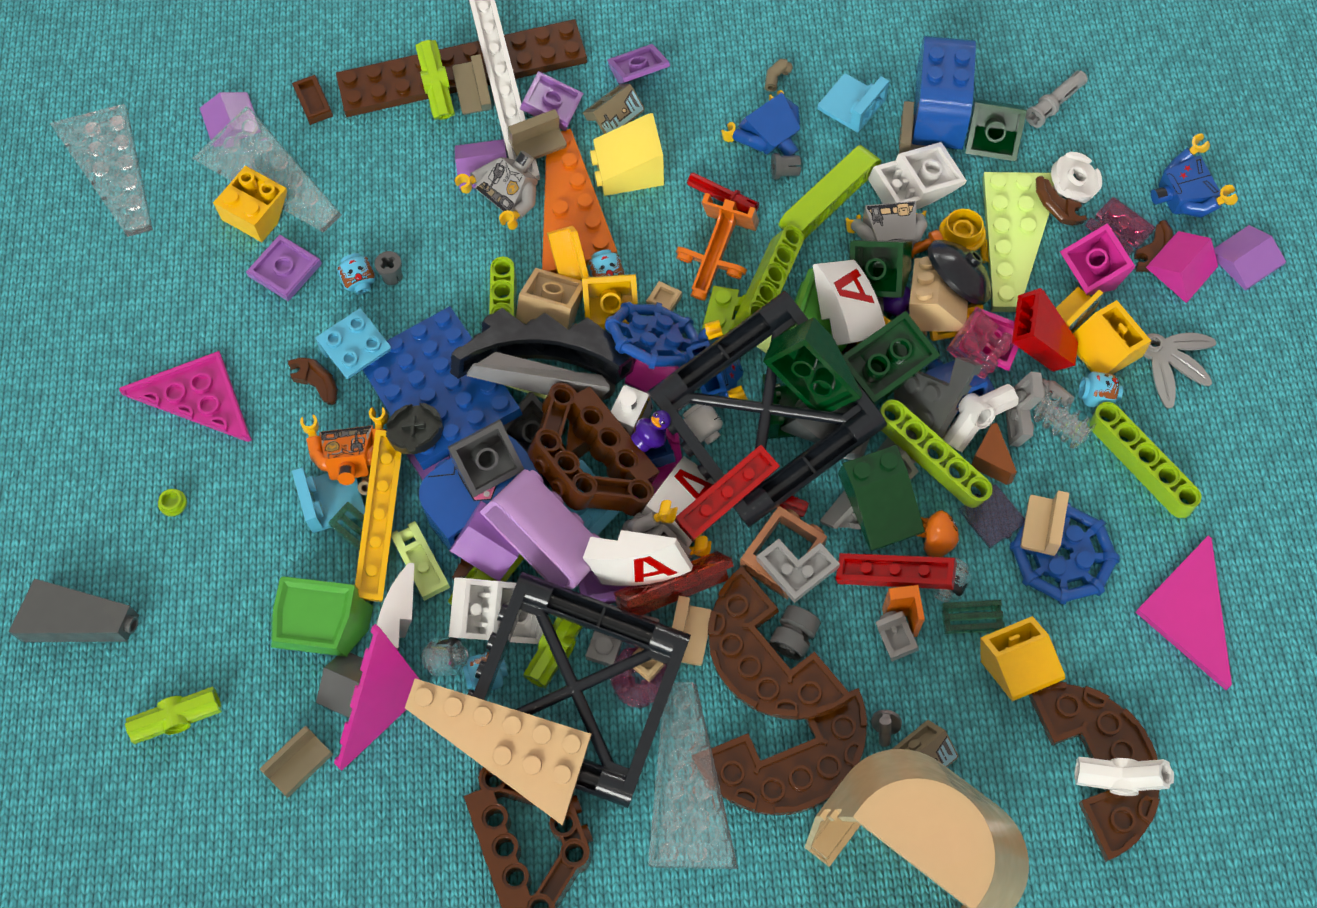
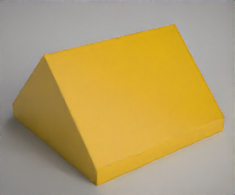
M636 274L582 278L585 318L588 317L604 330H606V319L613 316L620 309L622 303L631 302L632 304H638ZM626 319L622 321L623 323L629 324V322H627Z

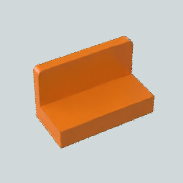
M919 586L889 588L882 606L883 614L890 611H896V613L903 611L904 615L907 616L908 625L914 637L918 636L925 620Z

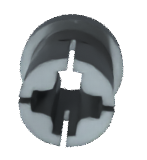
M773 153L771 157L772 178L780 179L782 176H799L801 166L793 165H801L800 156H780L779 153Z
M392 251L379 254L375 259V268L381 275L382 280L387 285H396L402 280L403 273L400 256Z

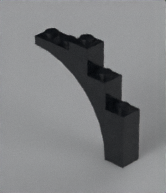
M501 308L485 317L482 322V333L476 334L471 341L464 346L457 347L453 351L450 373L459 379L467 374L474 363H478L491 354L498 352L522 359L537 358L576 365L602 375L609 382L616 385L633 372L635 358L626 353L620 354L615 349L616 344L612 335L588 317L578 324L575 323L568 330L546 313H543L536 319H531L525 325Z

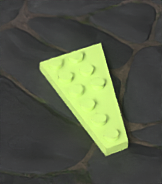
M984 172L986 239L989 256L988 268L991 284V312H1016L1018 295L1025 293L1050 213L1042 205L1036 193V178L1043 176L1053 186L1051 173Z

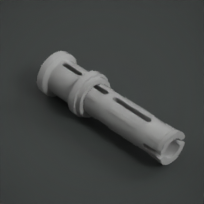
M1077 70L1051 94H1046L1039 98L1035 106L1027 109V122L1035 128L1043 126L1049 116H1054L1058 113L1060 105L1087 83V75L1083 71Z

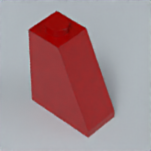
M1039 288L1018 295L1012 343L1052 372L1075 366L1078 341L1045 291Z

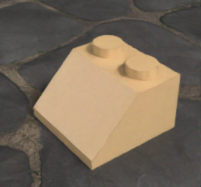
M535 268L519 293L516 318L527 325L531 319H536L543 313H546L569 330L575 321L583 295L582 281Z

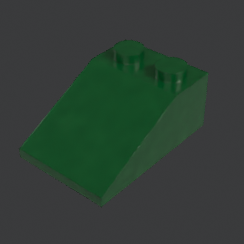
M906 311L843 355L856 382L875 406L940 356Z
M814 317L772 339L763 362L809 409L832 412L862 397V392L833 336Z
M897 445L842 464L838 475L870 551L925 532L908 470Z

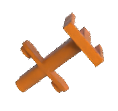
M708 193L704 194L702 205L707 216L717 219L705 254L703 255L684 247H677L676 258L686 263H691L694 260L701 263L690 295L701 301H706L718 269L727 271L726 274L736 279H741L742 275L746 274V268L722 261V257L735 225L756 231L759 224L755 208L750 207L748 214L738 211L734 201L727 199L724 200L723 206L713 203L711 195Z

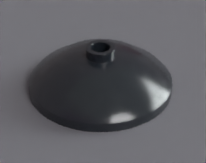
M935 240L929 245L928 256L933 267L952 290L967 301L977 305H984L990 300L991 284L989 276L982 263L983 260L974 250L970 251L965 246L948 240Z

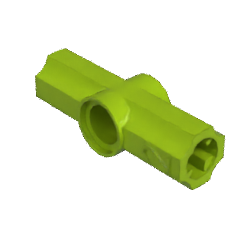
M436 40L421 41L415 47L422 70L420 74L424 90L428 94L432 116L434 120L448 119L454 116L455 113L449 93L450 85L445 66H442Z
M557 617L553 627L567 658H569L575 647L576 637L583 626ZM542 634L538 643V650L523 676L532 684L546 689L556 673L558 665L544 634Z
M213 686L185 697H168L158 702L157 707L125 718V728L133 744L161 734H178L189 729L191 723L221 713V701Z

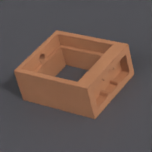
M778 506L741 557L740 567L743 566L751 577L788 600V595L757 562L756 554L779 522L813 543L808 552L820 542L825 547L827 536L817 525H809L802 521L800 516L793 510H785Z

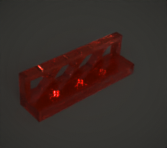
M716 551L691 561L693 565L692 570L678 577L652 584L628 586L613 592L617 607L642 616L678 601L679 596L688 597L725 582L729 579L726 569L734 567L732 558Z

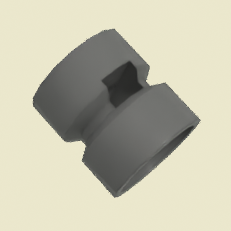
M789 605L780 619L782 626L776 627L769 644L781 655L793 660L802 661L810 647L808 640L814 639L821 621L811 612L798 606Z

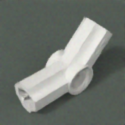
M1006 384L980 397L976 393L966 395L959 403L958 409L960 414L944 434L943 440L956 450L963 452L979 429L988 427L996 415L1018 405L1019 397L1014 387Z
M1078 757L1076 759L1074 779L1075 785L1110 789L1111 793L1121 796H1136L1142 790L1169 789L1170 785L1174 783V772L1171 769L1170 762L1164 759L1136 761L1128 758H1114L1109 761Z

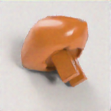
M938 510L929 518L921 517L925 532L917 536L926 538L923 548L929 557H943L956 547L959 541L958 527L947 512Z

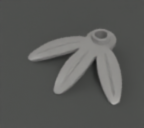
M1190 332L1172 335L1166 339L1159 334H1147L1151 343L1143 356L1152 360L1155 387L1166 408H1173L1176 394L1175 379L1169 364L1203 386H1210L1212 384V380L1205 369L1192 357L1178 350L1191 351L1212 348L1216 345L1214 338Z

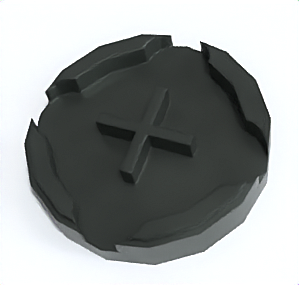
M419 403L420 406L409 404L392 414L387 422L386 437L396 451L403 454H417L425 452L437 443L443 432V422L440 414L434 407L426 403Z

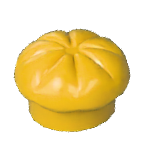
M970 209L953 211L939 226V231L944 240L961 244L970 251H977L986 239L984 221L977 212Z

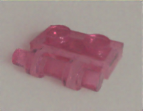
M1112 197L1097 212L1096 220L1090 218L1085 225L1091 231H1095L1108 223L1112 231L1119 236L1117 238L1128 256L1134 250L1130 245L1137 249L1155 229L1152 224L1115 197Z
M978 308L972 312L946 350L955 358L963 357L983 365L982 370L977 376L984 379L996 369L998 359L1010 349L1009 344L1013 337L1011 334L1004 332L998 338L994 333L999 326ZM986 345L991 349L988 355L982 352Z

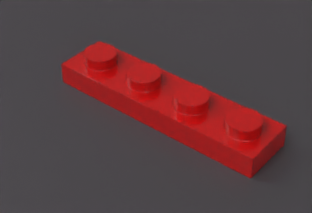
M762 445L758 446L680 512L674 521L693 542L773 474L780 465Z
M839 554L838 562L840 566L836 573L838 584L886 587L918 585L919 588L954 590L957 566L955 558Z

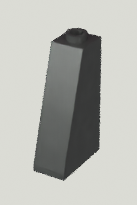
M34 578L10 627L9 633L22 642H127L138 626L139 614L129 605Z

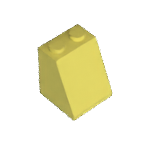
M653 113L644 115L593 139L594 150L590 151L592 166L597 165L598 171H594L597 187L602 186L604 196L664 185L663 152Z

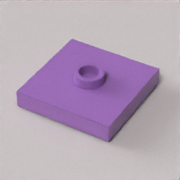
M538 71L520 106V110L537 116L556 109L559 115V128L566 131L584 93Z
M279 235L246 273L248 277L289 302L321 266L322 262L318 257Z

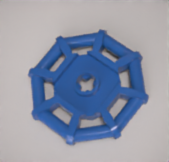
M656 302V304L622 303L620 309L605 321V328L611 333L616 344L615 349L620 354L626 353L647 364L650 369L655 367L680 368L690 360L686 348L700 343L698 334L693 326L694 321L690 317L684 318L663 307L662 303ZM626 319L627 322H629V324L623 323L622 321ZM685 333L688 339L683 338L682 334Z
M1068 503L1060 548H1065L1071 553L1068 560H1065L1064 556H1058L1057 553L1055 556L1022 549L1020 545L1024 528L1023 523L1015 540L1010 543V551L1014 553L1023 577L1022 583L1026 587L1031 586L1054 598L1059 604L1063 605L1068 601L1103 594L1105 592L1104 587L1115 565L1120 562V555L1115 552L1105 525L1107 523L1103 519L1098 520L1072 507L1071 503ZM1070 518L1089 527V529L1083 532L1079 526L1069 525ZM1095 535L1103 553H1095L1090 540ZM1027 555H1033L1037 565L1036 570H1032ZM1093 563L1102 564L1096 578L1088 573ZM1042 575L1048 577L1049 575L1055 579V582L1059 583L1058 587L1040 579ZM1082 580L1085 584L1068 589L1067 583Z

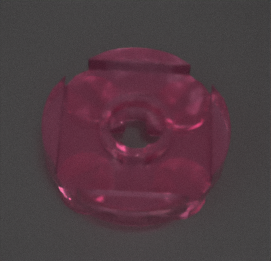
M639 647L624 649L615 659L614 663L631 656ZM667 665L658 672L650 683L647 680H642L640 684L635 683V677L632 674L637 672L632 668L611 678L612 688L617 697L629 706H649L655 700Z

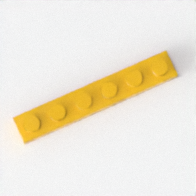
M377 429L374 438L355 585L359 589L358 594L360 598L367 601L382 602L402 453L396 451L391 446L386 437L387 431Z

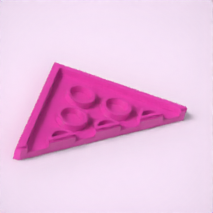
M220 351L119 388L121 394L128 398L247 442L252 441Z
M1208 535L1135 613L1222 688L1227 690L1232 685L1213 544L1212 538Z
M376 624L371 628V633L373 634L369 648H366L361 664L362 676L360 683L354 689L350 704L352 708L349 722H345L340 740L342 745L341 751L334 761V764L341 771L407 710L405 706L414 679H419L382 629Z

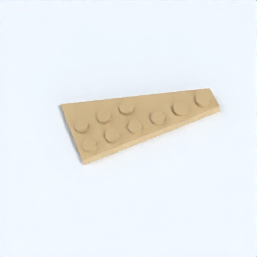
M416 678L414 679L405 709L562 826L564 825L592 734Z

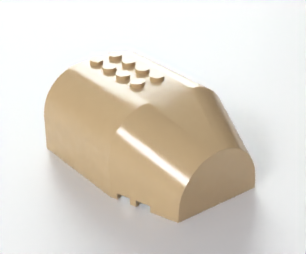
M907 749L881 751L866 757L855 765L815 816L804 847L830 867L858 828L863 826L963 904L961 908H1015L1024 893L1029 873L1026 844L1012 818L997 804L936 759L921 752Z

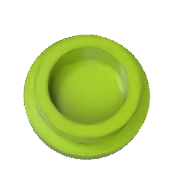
M167 489L159 496L158 508L166 516H177L187 506V498L180 490Z

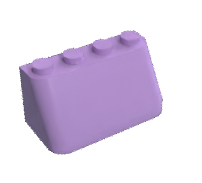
M524 469L480 513L546 581L572 590L591 570L583 559L590 537H600L591 533L584 526V521L578 514L570 512L565 507L560 495L550 491L543 484L542 477L536 471Z

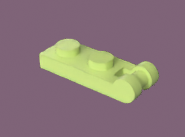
M416 521L409 523L408 528L400 532L396 530L391 533V538L405 565L414 563V582L424 601L450 588ZM414 537L416 541L405 546L404 542Z

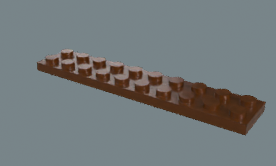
M575 19L504 35L515 79L536 75L538 71L545 73L587 63V55ZM479 41L439 49L442 66H445L450 85V94L457 93L452 66L471 62V56L481 54L487 86L490 85ZM418 55L336 72L346 118L429 99L428 94L424 90Z

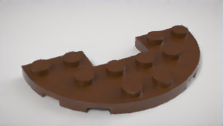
M743 566L733 573L719 591V597L713 611L710 613L708 623L709 647L713 664L720 678L733 695L760 713L776 718L793 720L820 717L834 712L851 702L853 696L815 651L794 668L790 669L757 630L779 612L778 608Z
M1058 682L1028 695L1052 746L1080 736L1090 758L1109 761L1114 758H1128L1136 761L1158 760L1154 746L1140 722L1128 709H1123L1109 699L1110 696L1088 686L1080 687L1067 684V682ZM1105 789L1106 792L1079 802V806L1105 862L1118 857L1140 840L1157 812L1160 801L1158 799L1159 790H1142L1136 796H1121L1111 793L1110 789Z
M859 688L849 691L853 696V700L844 707L820 717L806 719L814 739L760 761L749 733L692 756V759L698 771L712 789L729 802L743 809L765 815H791L813 809L830 798L846 775L859 763L862 757L867 727L866 709Z

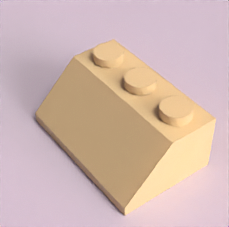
M929 256L915 258L909 302L910 317L921 331L966 332L968 301L945 283L933 267Z

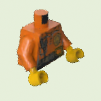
M373 407L369 410V417L375 423V429L371 425L322 431L320 436L316 434L319 429L316 416L312 414L314 423L311 426H306L303 417H301L300 424L303 431L309 437L306 438L310 459L321 471H328L329 479L338 480L342 485H351L354 483L355 478L370 475L376 429L386 431V429H383V425L389 419V415L383 407L382 415L376 418V411Z

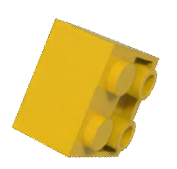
M245 165L213 204L221 220L263 242L279 222L287 188Z
M1117 300L1095 312L1073 333L1078 341L1077 355L1091 372L1114 374L1143 357L1151 343L1150 338Z
M1033 616L980 637L981 663L1012 702L1065 680V673L1050 636Z

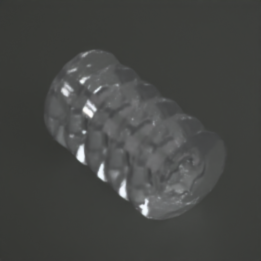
M1050 390L1036 406L1034 421L1038 423L1044 420V429H1049L1053 426L1052 435L1057 436L1062 433L1061 441L1065 443L1072 439L1070 448L1076 449L1085 442L1097 423L1088 427L1090 417L1087 416L1080 421L1081 411L1077 410L1072 414L1069 413L1072 404L1068 403L1061 407L1063 398L1060 396L1054 401L1051 400L1054 391Z

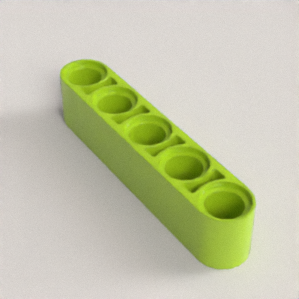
M858 145L782 216L779 221V227L784 229L788 225H794L801 230L805 240L868 181L873 167L881 165L882 160L864 146Z
M788 225L771 239L735 316L736 326L781 293L804 241L803 233L798 227Z
M497 257L490 266L489 314H493L503 308L516 318L517 278L514 263L508 257ZM502 295H508L507 297L499 298Z
M888 400L881 406L879 412L887 422V426L881 431L903 451H906L913 460L967 507L975 508L990 498L993 488L989 480L898 400ZM884 412H892L896 420L887 419ZM906 430L913 431L917 436V440L910 439L906 434ZM933 449L936 451L938 459L930 457L927 450ZM949 468L956 469L959 472V478H954L950 474ZM971 487H976L980 491L981 498L972 494Z
M1111 402L1099 404L1089 422L1092 432L1173 516L1178 518L1190 516L1201 502L1202 496L1199 489L1117 405ZM1101 417H1106L1110 422L1104 421ZM1120 437L1127 438L1129 442L1123 441ZM1140 457L1146 458L1149 463L1142 461ZM1159 477L1165 478L1169 483H1164ZM1179 498H1184V499H1186V500L1188 501L1189 505L1184 504L1183 502H1181V500H1180Z

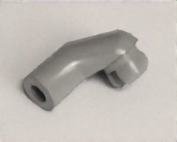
M1042 378V383L1045 387L1044 398L1056 399L1064 407H1069L1073 403L1074 396L1056 381Z

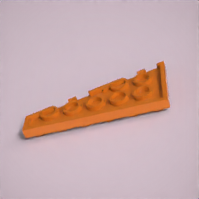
M571 129L561 131L567 142V147L546 155L542 270L556 274L558 273L547 235L548 232L573 226L578 232L586 266L592 259L591 256L598 251L609 249L612 253H617Z

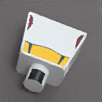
M627 385L622 387L611 413L626 428L630 436L636 431V424L640 419L649 418L653 410L651 397L648 393Z

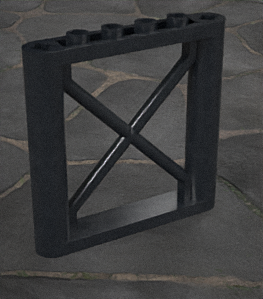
M786 291L780 293L647 391L659 409L669 413L671 423L667 429L672 435L675 433L679 434L683 440L680 444L689 458L693 455L700 463L697 466L699 472L706 481L711 478L714 483L724 476L723 472L678 413L689 403L760 413L755 449L760 445L765 450L767 448L771 415L839 424L838 427L763 481L733 507L748 528L887 426V422L860 386L862 397L854 401L853 404L855 406L845 414L773 404L777 375L768 366L762 402L695 393L696 390L771 335L772 341L773 338L808 320Z
M522 572L509 604H503L497 618V621L501 622L497 633H491L486 649L490 650L486 662L481 660L475 674V678L479 679L475 690L470 689L467 695L487 701L521 612L524 611L535 615L566 686L514 710L533 715L572 697L587 733L592 734L590 740L602 764L600 765L584 758L575 789L628 808L691 634ZM548 614L644 650L577 680ZM653 659L666 664L667 667L630 768H626L614 763L583 691Z

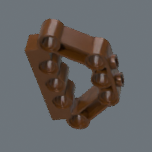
M566 383L554 384L542 404L543 418L539 430L528 449V456L533 462L536 471L545 477L552 490L560 495L564 503L571 509L583 510L594 508L623 511L629 516H635L639 512L642 513L654 496L652 483L660 471L647 455L634 444L629 433L590 386L577 393L574 388ZM566 418L573 425L574 435L578 439L586 441L590 446L591 456L605 464L609 478L584 473L579 467L578 457L573 452L565 450L561 445V435Z
M483 767L478 777L481 789L465 795L464 799L501 907L534 908L536 904L543 902L548 904L549 908H558L579 873H582L589 867L592 859L588 843L593 842L588 825L584 824L581 826L577 814L582 813V809L577 796H572L565 818L573 823L572 828L568 832L561 833L557 831L558 822L550 817L549 825L555 839L562 842L563 845L561 846L559 857L537 892L531 895L529 891L532 883L531 875L526 866L519 862L521 846L515 836L509 833L511 818L505 807L499 804L498 798L504 797L529 805H536L503 781L498 787H489L488 781L494 774ZM499 813L504 816L503 822L499 826L492 827L488 825L489 818L493 814ZM510 842L514 844L513 852L510 855L500 856L498 854L499 847L503 843ZM579 848L584 852L580 861L570 862L567 860V854L571 849ZM517 871L524 874V881L519 886L509 885L510 875Z

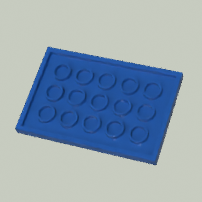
M450 306L387 340L391 346V351L363 369L390 416L405 405L420 406L419 403H426L434 407L440 414L443 422L441 438L433 447L425 452L414 454L423 470L450 456L448 446L499 419L505 425L523 415L520 407L505 385L469 377L467 374L457 379L450 373L453 351L472 340V337Z

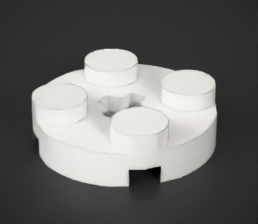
M1069 152L1053 164L1051 169V177L1054 183L1053 188L1059 196L1087 203L1099 192L1102 187V176L1098 168L1094 170L1090 165L1092 160L1089 157L1078 152Z

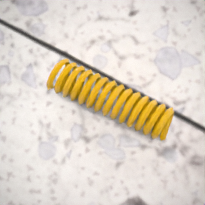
M985 239L980 247V254L982 260L989 263L987 239Z

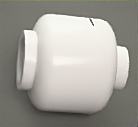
M696 404L683 414V420L700 443L705 441L708 445L721 436L718 431L722 428L723 422L712 406Z

